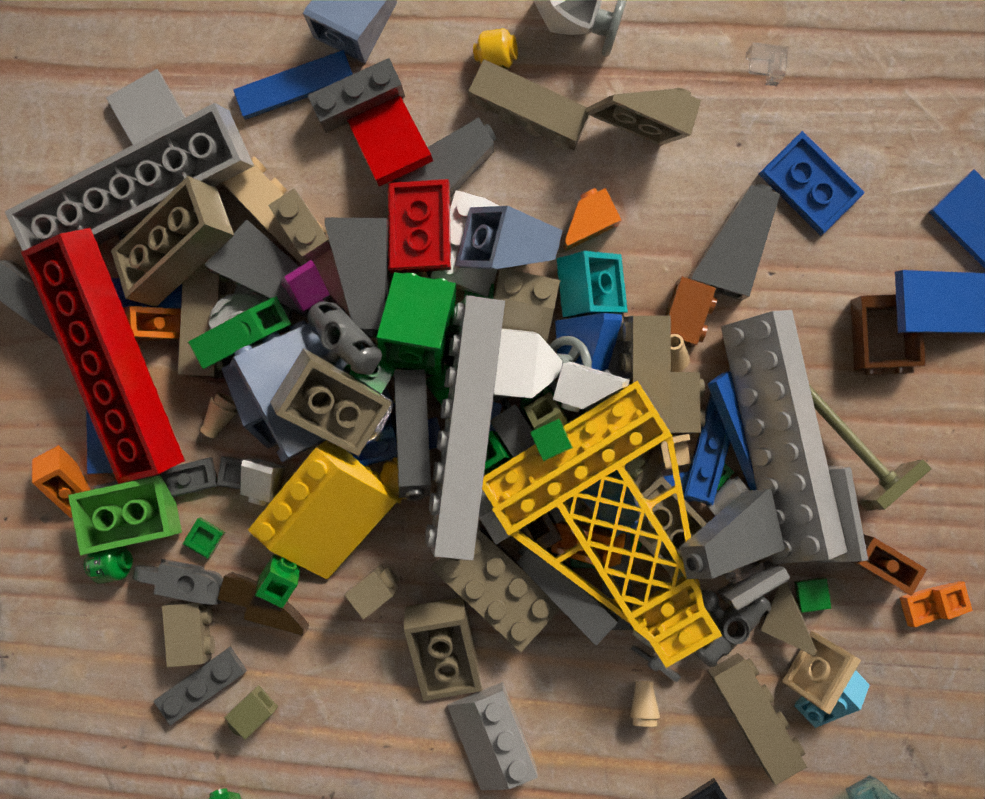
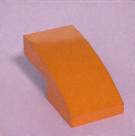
M963 581L914 592L912 596L907 594L899 597L906 623L909 627H918L937 619L949 620L973 611L966 585Z

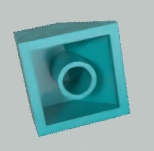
M581 251L556 258L563 317L575 318L600 313H628L621 254Z

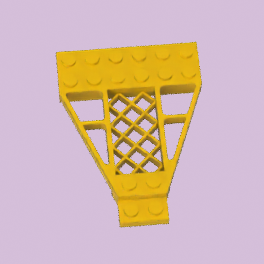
M638 380L564 426L572 443V449L547 461H543L536 444L483 477L482 490L491 502L492 510L508 536H513L632 625L635 631L649 640L666 668L722 636L704 606L699 579H687L682 556L652 511L654 505L676 493L685 542L691 538L672 434ZM666 441L675 485L653 499L647 500L629 475L625 465L659 443ZM615 470H618L619 474L623 479L610 477L607 475L614 472ZM601 480L597 496L581 493L584 489ZM604 480L623 484L620 501L601 497ZM627 486L640 506L623 503ZM573 497L570 510L565 501ZM577 497L596 501L592 518L574 514ZM599 502L618 506L615 523L596 519ZM555 507L560 510L579 541L577 545L557 557L551 555L520 531L522 527ZM622 508L640 512L637 529L618 524ZM644 513L657 534L640 530ZM577 520L591 523L588 537ZM594 524L613 529L610 545L591 541ZM617 530L635 534L632 551L613 546ZM639 535L658 539L654 556L635 552ZM661 542L664 543L674 561L658 557ZM595 548L608 551L605 564ZM580 550H585L614 599L606 596L563 564L562 561ZM611 552L630 556L627 572L608 568ZM634 557L652 561L649 578L631 574ZM656 563L675 567L671 583L653 579ZM679 568H680V570H681V572L683 573L684 576L681 577V578H679V579L677 580V576H678V572H679ZM612 575L625 578L622 591ZM629 579L647 583L644 600L625 595ZM651 585L663 587L649 596Z

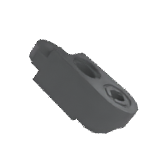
M161 559L159 567L135 566L133 579L138 582L155 585V595L212 605L221 604L222 602L218 600V595L223 578L215 571L205 570V566Z

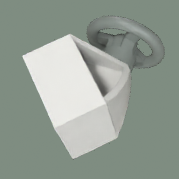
M534 0V3L550 32L567 35L589 34L592 32L605 36L602 55L608 57L611 53L627 0H617L614 12L600 9L603 0Z
M502 328L494 394L533 398L547 386L552 388L555 393L557 387L555 379L559 378L563 363H575L579 355H581L583 366L592 368L590 353L581 340L572 336L559 337L548 345L538 333ZM561 346H573L568 354L555 353Z

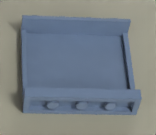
M305 320L289 328L290 332L280 336L277 332L267 336L262 340L263 344L252 348L251 345L240 348L234 352L235 357H233L229 364L231 369L237 368L280 448L277 454L282 463L326 441V439L276 415L270 403L303 348L318 357L327 355L330 349L323 346L321 336L316 331V327L311 326L310 323L307 324ZM362 344L361 347H360V348H361L360 351H361L362 349H365L364 346H363V344ZM340 358L337 362V368L348 373L343 369L346 363ZM385 387L381 395L391 401L390 406H392L394 401Z

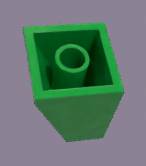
M394 272L377 335L378 348L381 350V359L395 369H425V374L442 377L456 302V283L449 282L443 278L431 279L419 277L414 273L402 274Z

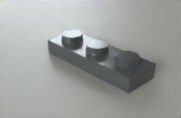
M230 646L153 702L171 726L239 678L247 669Z

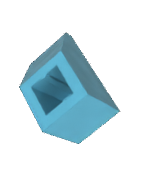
M855 670L830 714L824 712L803 696L796 701L794 706L816 728L861 710L870 685Z

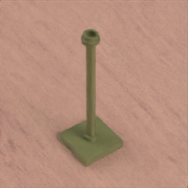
M810 386L815 410L879 478V484L859 501L866 511L885 510L932 469L922 459L902 463L894 471H889Z

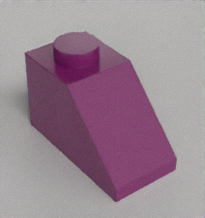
M312 260L289 273L280 281L300 312L306 309L310 310L313 305L324 301L323 298L329 295Z

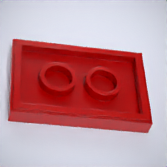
M401 96L347 120L379 187L434 161Z
M449 179L388 183L390 273L451 270Z

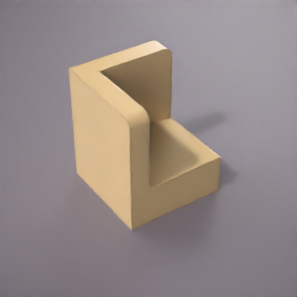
M689 434L672 436L678 466L691 463L687 440H690ZM663 441L655 446L658 452L660 468L664 470L672 469L668 445L666 441Z

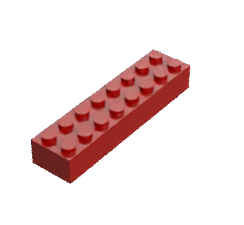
M91 228L61 233L21 251L118 484L157 475L184 462L185 459Z

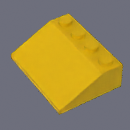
M326 440L312 451L250 526L248 531L269 551L328 580L398 502L399 498L347 450Z

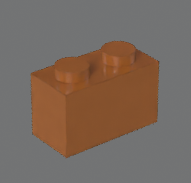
M682 276L676 281L665 316L671 315V334L680 335L684 340L685 346L692 348L698 342L702 343L706 336L708 326L704 325L707 314H712L715 309L717 297H714L716 288Z
M864 535L868 560L851 563L897 591L912 596L927 569L875 537Z

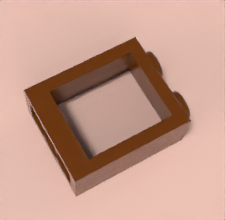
M896 294L866 295L851 299L854 370H865V375L884 374V369H895V374L914 373V368L926 366L924 333H904L905 360L869 361L867 311L897 310Z

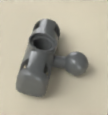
M322 301L313 305L308 312V321L311 326L316 327V331L321 336L323 346L330 349L327 355L319 357L336 367L338 360L341 358L345 363L351 365V369L355 373L372 374L382 358L381 350L336 303ZM363 342L367 343L371 347L362 349L360 351V347Z
M702 590L704 606L708 613L715 618L714 622L722 636L712 641L705 649L700 648L693 653L709 667L718 665L717 662L721 657L727 656L738 644L747 641L750 632L760 623V618L771 611V604L764 595L754 600L748 607L744 606L736 610L729 606L723 611L719 606L717 594L712 590ZM732 621H736L738 623V630L735 634L729 636L727 632L728 625Z

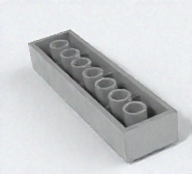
M213 103L4 212L22 251L58 234L91 228L94 238L99 245L137 226L187 176L214 187L254 167V164L230 111Z
M467 295L460 303H457V307L455 306L453 310L452 325H456L457 330L456 335H453L449 342L448 356H453L452 367L446 369L444 387H449L448 399L442 400L440 418L445 419L444 431H439L437 437V449L441 450L440 462L434 463L433 481L437 482L436 493H431L429 501V512L433 515L432 525L427 524L425 543H427V547H429L435 557L473 560L505 307V301Z
M771 311L721 326L757 490H772L785 550L772 555L773 564L830 560L847 553L793 311Z

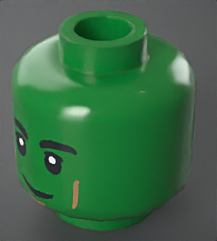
M125 546L89 553L84 559V571L97 584L122 581L131 570L133 557Z

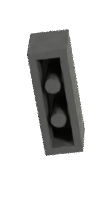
M387 58L307 96L324 131L328 133L347 124V120L398 96L403 98L405 94L390 58Z

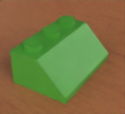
M161 475L68 495L80 555L182 533L177 504Z

